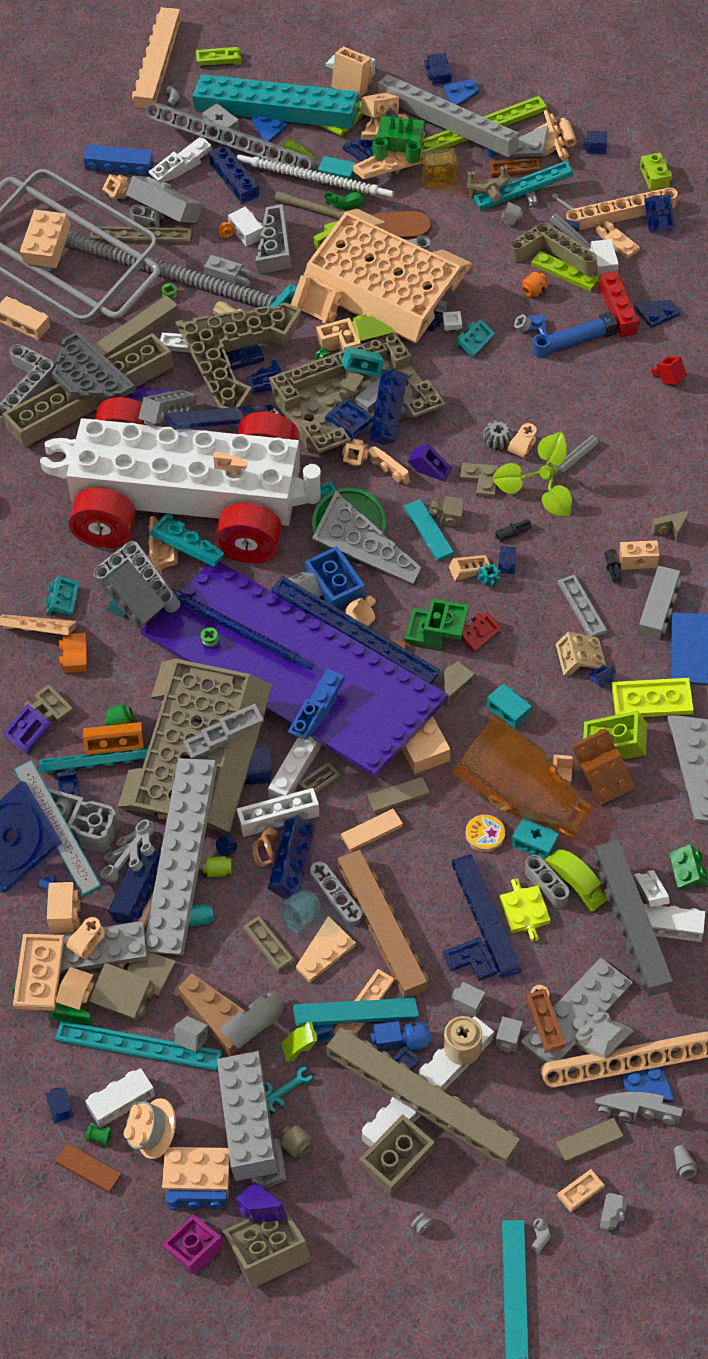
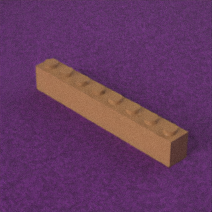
M357 850L339 857L338 868L355 902L360 907L362 916L393 978H395L403 998H409L427 991L428 976L425 971H421L419 958L411 951L410 940L408 937L404 938L402 934L403 927L399 920H395L394 909L391 904H387L385 891L383 888H379L375 872L370 871V863L367 856H363L361 851Z

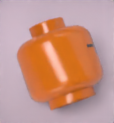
M532 272L522 281L523 292L528 297H538L548 288L547 277L543 273Z

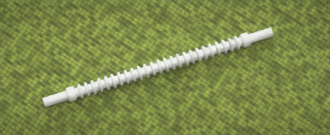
M237 155V161L252 164L256 168L260 167L262 169L264 167L265 170L267 168L269 171L273 170L275 172L277 170L278 173L281 171L282 174L286 172V175L290 173L291 176L295 175V177L299 175V178L303 177L304 179L308 178V180L321 181V183L326 182V184L330 183V185L348 187L349 190L352 188L353 191L357 189L358 192L361 190L362 193L366 191V194L370 192L374 196L377 194L391 198L394 196V191L378 188L374 184L372 186L370 184L366 185L365 182L363 184L361 181L357 183L356 180L353 182L352 179L348 181V178L344 180L343 177L339 179V176L335 178L334 175L330 176V174L326 175V173L322 174L321 172L317 173V171L304 170V168L286 166L285 163L282 165L281 162L278 164L276 161L273 163L272 160L269 162L268 159L264 161L262 158L260 160L259 157L251 158Z

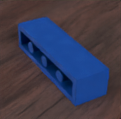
M87 144L83 158L85 170L137 174L140 176H150L148 171L152 169L154 162L152 150Z

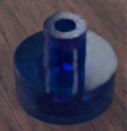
M230 835L220 837L216 841L217 851L223 856L233 854L237 849L236 840Z

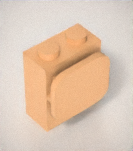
M343 46L335 53L331 87L341 90L358 91L359 98L363 96L372 81L373 66L371 58Z

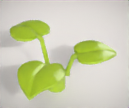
M563 432L549 435L540 441L538 454L543 460H547V464L541 467L539 471L521 475L522 469L519 465L508 463L501 466L495 472L493 481L502 491L508 494H514L521 490L523 486L522 479L540 475L542 479L549 480V492L544 493L542 496L543 506L548 512L556 516L571 515L572 495L569 489L562 485H557L552 489L553 477L557 474L556 466L562 464L567 456V443Z

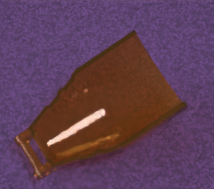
M497 714L492 717L450 773L497 810L555 830H560L569 837L576 835L579 825L586 815H589L593 810L592 806L581 798L569 781L561 777L557 772V766L555 764L552 765L545 757L547 755L545 751ZM577 809L579 813L570 823L567 819L573 810Z

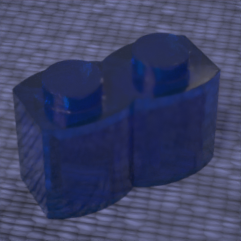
M446 52L426 55L427 60H424L425 70H428V81H431L432 85L451 83V69Z

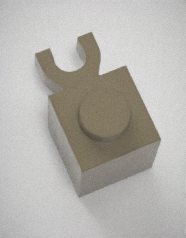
M445 496L443 504L431 501L428 515H441L440 524L458 527L462 517L463 499Z

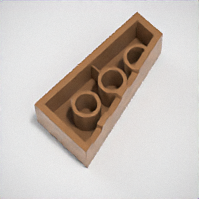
M191 973L178 987L180 999L200 1022L208 1025L209 1033L214 1037L219 1046L224 1049L229 1057L234 1056L239 1048L222 1033L220 1028L244 1010Z

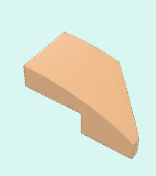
M214 452V469L230 470L234 476L238 470L242 468L245 470L248 463L239 457L227 453Z

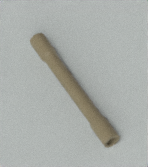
M277 191L275 194V201L301 207L339 220L346 212L293 197L283 192Z

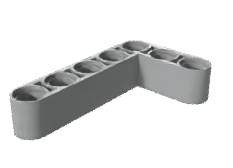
M16 344L10 349L12 363L28 374L0 403V427L6 428L2 413L40 394L53 380V361L20 344Z
M134 541L125 544L94 570V576L104 585L112 575L130 561L166 604L164 609L167 612L173 613L180 607V601L144 550Z

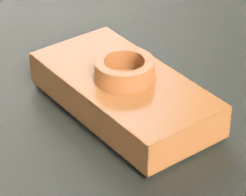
M590 1169L557 1193V1197L570 1212H573L603 1190L605 1185L593 1170Z

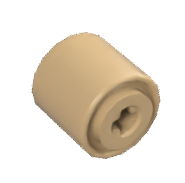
M460 1016L449 1021L445 1027L444 1051L445 1055L453 1063L459 1065L471 1064L480 1056L483 1032L476 1020Z

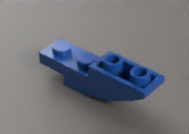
M330 669L325 671L310 700H305L288 733L306 740L316 731L337 701L338 697L336 695L345 681L344 675Z

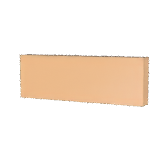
M391 809L342 833L341 838L350 852L402 828L403 823L394 809Z

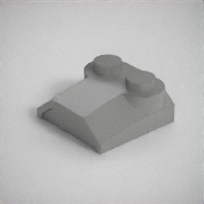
M598 1012L578 1030L575 1044L580 1051L606 1059L634 1031L624 1024L611 1020L608 1013Z

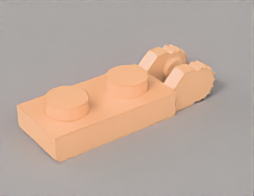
M608 221L603 223L604 228L598 226L595 229L596 233L604 240L611 239L614 249L626 259L640 250L636 243L617 228H614L613 224Z
M376 446L369 449V459L374 465H379L382 471L392 474L393 479L398 483L402 482L404 485H407L410 482L407 469L385 452L376 448Z

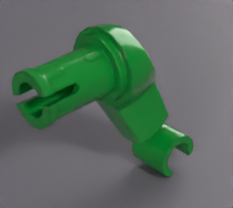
M357 189L347 196L334 195L329 191L324 195L327 205L332 204L333 207L344 211L358 208L364 202L363 193L361 190L358 192Z

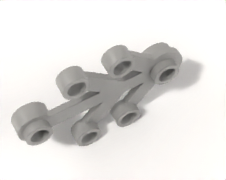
M142 820L137 824L135 832L122 836L116 841L119 849L110 851L104 856V860L108 865L101 870L100 876L105 882L114 883L118 879V871L129 856V866L133 871H138L142 868L143 863L139 859L138 845L142 841L141 851L145 856H149L154 852L155 848L150 842V836L155 829L153 822Z

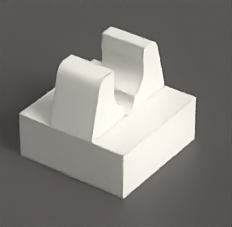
M460 311L443 313L444 330L462 329Z

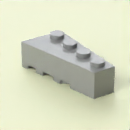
M283 204L266 207L263 230L260 235L261 241L258 245V256H256L259 274L293 268Z

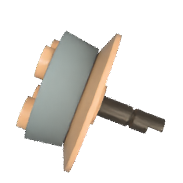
M160 1098L155 1099L151 1103L143 1101L132 1106L124 1130V1137L127 1138V1142L132 1148L140 1149L146 1158L156 1159L166 1152L173 1137H177L178 1134L183 1135V1130L175 1128L176 1118L171 1103Z

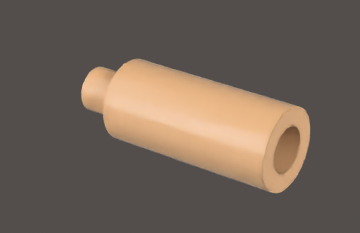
M561 118L559 128L565 145L567 147L576 145L577 140L570 121L566 120V118Z

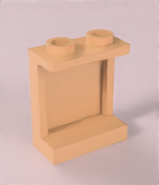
M309 274L301 275L291 305L322 320L323 324H329L336 319V311L342 302L343 291Z

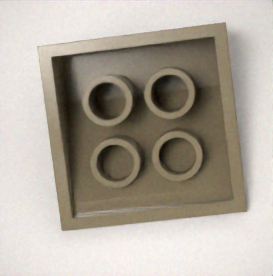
M285 1208L284 1210L287 1215L285 1220L254 1223L247 1219L223 1230V1234L251 1289L312 1261L305 1239Z

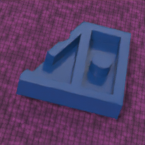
M475 79L443 85L448 101L455 105H459L462 102L466 103L471 97L479 94V88Z

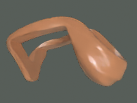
M272 827L265 830L262 836L253 843L252 856L258 867H265L278 861V857L272 852L270 844L276 840L278 835L277 831ZM265 846L270 860L262 862L258 853V847Z

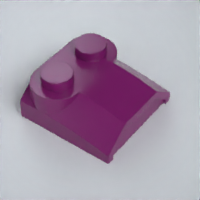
M192 1214L161 1245L182 1263L188 1272L196 1273L203 1269L220 1252L223 1239Z

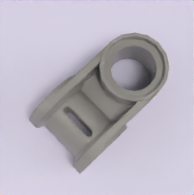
M134 205L130 208L131 220L143 227H160L159 222L164 216L163 213L142 205Z

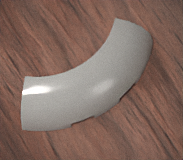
M278 990L268 992L267 998H262L261 996L249 1005V1011L239 1012L220 1028L222 1033L237 1048L240 1049L255 1035L271 1024L278 1022L282 1017L284 1000Z

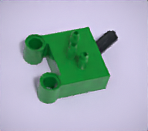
M389 108L386 111V116L381 117L377 137L373 140V157L382 160L387 157L388 151L406 153V161L418 163L421 158L424 120H415L412 117H408V119L399 118L395 110Z

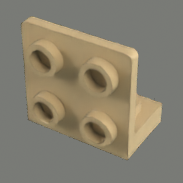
M568 631L556 643L563 675L571 676L580 666L602 671L607 669L599 638Z

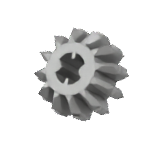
M496 420L493 423L488 422L483 432L484 442L487 443L488 447L493 446L494 450L497 447L501 450L504 446L509 447L513 439V428L510 427L509 423L504 424L503 420L501 422Z

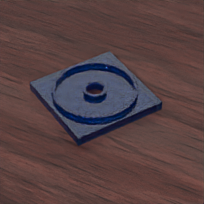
M24 781L17 784L0 800L1 893H6L62 844L29 786ZM13 829L15 831V838L12 842L8 843L7 834Z

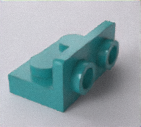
M480 319L476 324L472 322L466 328L468 331L466 334L462 332L456 338L458 342L454 347L457 348L460 345L473 357L495 333Z
M59 575L55 581H51L48 587L50 596L47 597L45 607H47L46 614L50 615L52 611L71 616L74 610L79 582Z

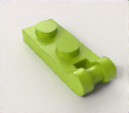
M239 47L196 50L197 66L231 63L239 65L242 63L241 49Z

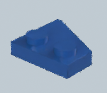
M258 116V118L254 117L252 119V123L259 135L268 142H272L287 129L286 123L276 119L270 120L265 116Z
M662 1066L620 1074L626 1092L658 1094L664 1096L663 1100H666V1102H673L674 1099Z

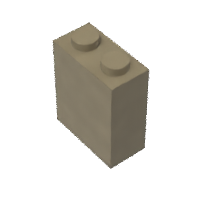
M105 963L89 1002L94 1006L138 1022L140 1017L143 1018L147 1009V1006H145L148 998L152 997L155 990L154 983L148 978Z

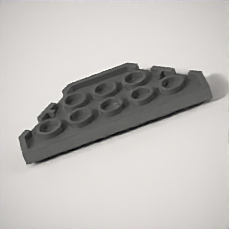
M78 331L62 340V348L58 353L56 367L53 369L52 376L71 397L123 398L136 391L135 385Z

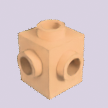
M109 174L102 190L115 200H118V198L126 199L130 183L127 181L128 178L123 175L115 176Z
M353 439L346 443V445L344 444L342 455H344L343 461L348 462L352 466H359L364 463L369 456L368 444H364L363 440ZM355 449L360 450L359 454L355 453Z

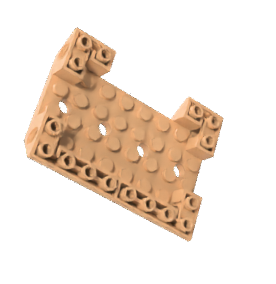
M359 209L346 211L307 263L304 275L309 274L342 290L343 299L339 305L340 307L359 316L367 314V317L373 316L393 328L397 335L416 344L435 318L433 311L448 288L453 291L472 266V263L444 249L435 252L427 251L383 230L386 225L385 221ZM339 244H345V247L337 248ZM367 258H374L372 262L365 261ZM396 272H403V274L400 276L394 275ZM427 285H431V286H432V288L429 289V290H424V289H423L424 286H427Z

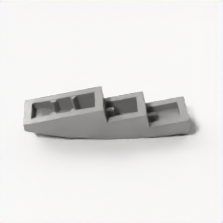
M253 704L220 718L219 723L202 729L201 734L184 740L183 744L190 758L197 759L240 737L264 722L256 704Z

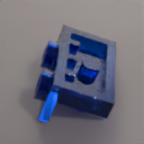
M670 194L644 199L649 232L675 228Z

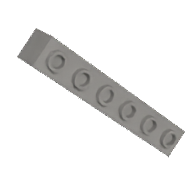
M178 390L144 397L138 419L144 420V423L147 425L155 426V424H161V422L167 423L168 421H174V419L180 420V418L192 416L198 395Z

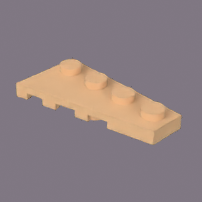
M388 151L385 159L378 160L372 156L354 165L353 171L361 178L367 179L426 162V156L421 153L418 163H409L406 161V153Z
M5 614L0 616V625L4 626L3 628L5 629L22 628L25 631L35 630L69 635L76 629V621Z

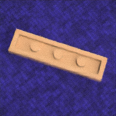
M377 969L355 1001L382 1000L394 984L395 978ZM365 1023L337 1024L333 1030V1035L335 1036L340 1028L346 1031L351 1030L357 1035Z

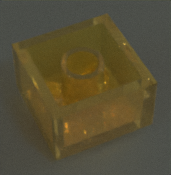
M454 148L421 152V177L424 189L457 185L458 160Z

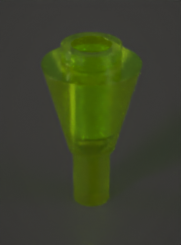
M292 137L289 140L286 139L283 145L285 148L310 157L314 154L304 149Z

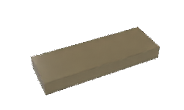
M423 777L368 794L367 799L374 814L428 797L430 792Z
M260 916L243 926V930L278 973L295 962L292 955Z
M612 1118L557 1141L556 1147L564 1162L567 1163L623 1139V1134L615 1119Z

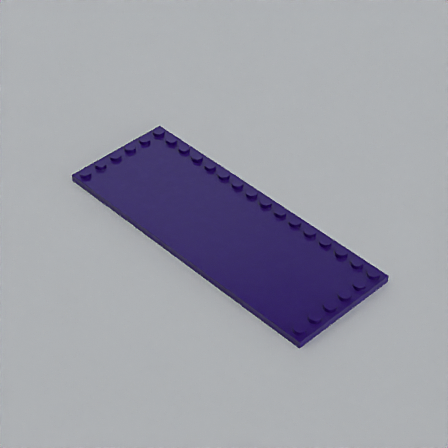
M221 562L215 567L207 564L176 595L180 601V607L177 611L169 613L163 608L140 630L143 636L182 660L248 673L272 684L273 687L266 711L290 726L305 700H310L327 669L344 675L345 681L336 695L338 697L337 701L311 737L316 742L375 778L448 700L447 693ZM181 598L211 610L291 654V657L221 623L187 604ZM206 628H214L218 632L219 641L213 647H207L202 643L201 632Z

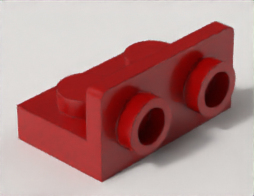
M488 611L482 615L479 612L471 619L473 623L469 626L465 624L461 639L474 652L502 628Z

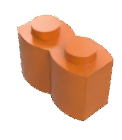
M86 633L63 635V640H59L60 651H63V656L59 657L60 668H64V673L87 672Z

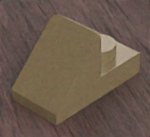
M688 511L652 519L651 531L653 535H663L671 531L677 542L687 524Z

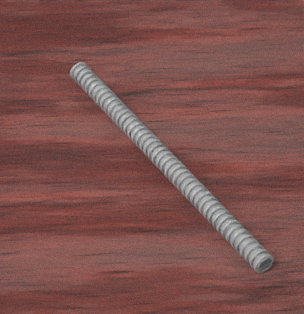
M69 232L65 242L67 247L75 248L76 250L80 249V251L89 252L95 256L99 255V257L108 258L114 262L118 261V263H123L124 265L132 266L137 260L115 245L102 243L82 235L78 236L77 233ZM150 258L159 265L162 277L170 278L171 280L175 279L181 283L185 282L187 285L190 284V286L199 287L205 291H214L215 294H224V297L233 298L234 300L238 299L244 303L248 302V304H253V306H270L276 300V297L270 294L266 295L260 291L256 292L254 289L251 291V288L246 289V287H241V285H236L235 283L232 284L221 279L217 280L216 277L212 278V276H207L197 271L193 272L191 269H183L181 266L178 267V265H173L172 263H164L162 260ZM146 264L142 266V271L153 273V268Z

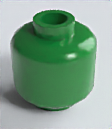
M125 704L109 708L107 710V717H105L107 726L133 723V720H135L131 707Z

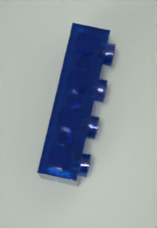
M224 145L209 152L210 165L241 204L259 197V183L254 181L249 170L246 171L242 161L236 158L233 150Z
M395 369L381 373L369 440L381 445L396 442L408 374Z
M299 815L284 821L267 888L283 899L299 894L311 841L314 837L315 826Z
M142 845L138 846L139 859L143 866L138 871H133L130 866L128 867L108 909L114 922L126 924L138 922L139 918H141L143 909L149 901L155 885L161 854L160 848L154 847V852L149 856H145L141 851Z

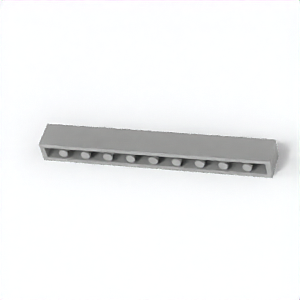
M388 74L378 82V94L389 93L399 96V108L507 157H510L519 149L518 132Z

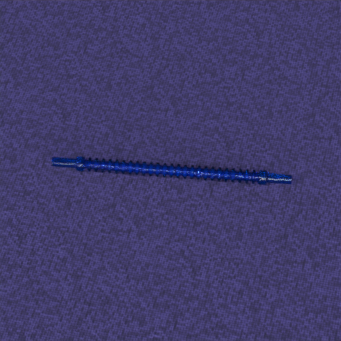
M172 589L181 605H185L186 608L189 607L190 610L206 616L207 619L210 618L211 621H215V623L223 625L224 628L240 634L241 637H245V639H249V641H253V643H257L259 646L262 645L263 648L271 650L272 653L275 652L276 655L284 657L285 660L288 659L292 664L297 663L308 670L313 669L314 664L300 657L299 653L291 649L287 650L286 646L283 647L282 644L270 640L265 635L261 636V633H257V631H253L251 628L248 629L247 626L240 624L238 621L235 622L234 619L222 615L221 612L218 613L217 610L205 606L204 603L201 604L200 601L185 595L183 592Z

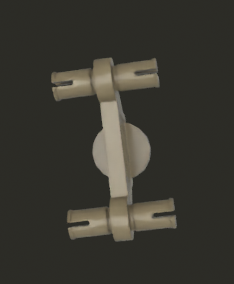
M501 166L499 178L483 181L475 180L474 171L468 172L469 181H467V187L469 188V196H475L476 190H480L497 202L501 198L500 188L510 181L508 167L504 166L503 168Z

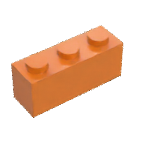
M142 723L83 728L85 755L144 749Z

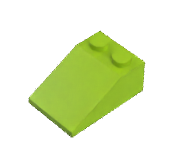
M639 711L584 722L583 739L606 728L623 759L646 755L647 723Z

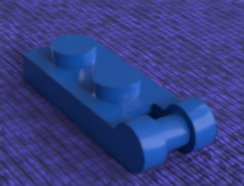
M171 1190L165 1194L166 1205L169 1210H176L179 1206H187L189 1209L209 1207L214 1210L227 1207L226 1191Z

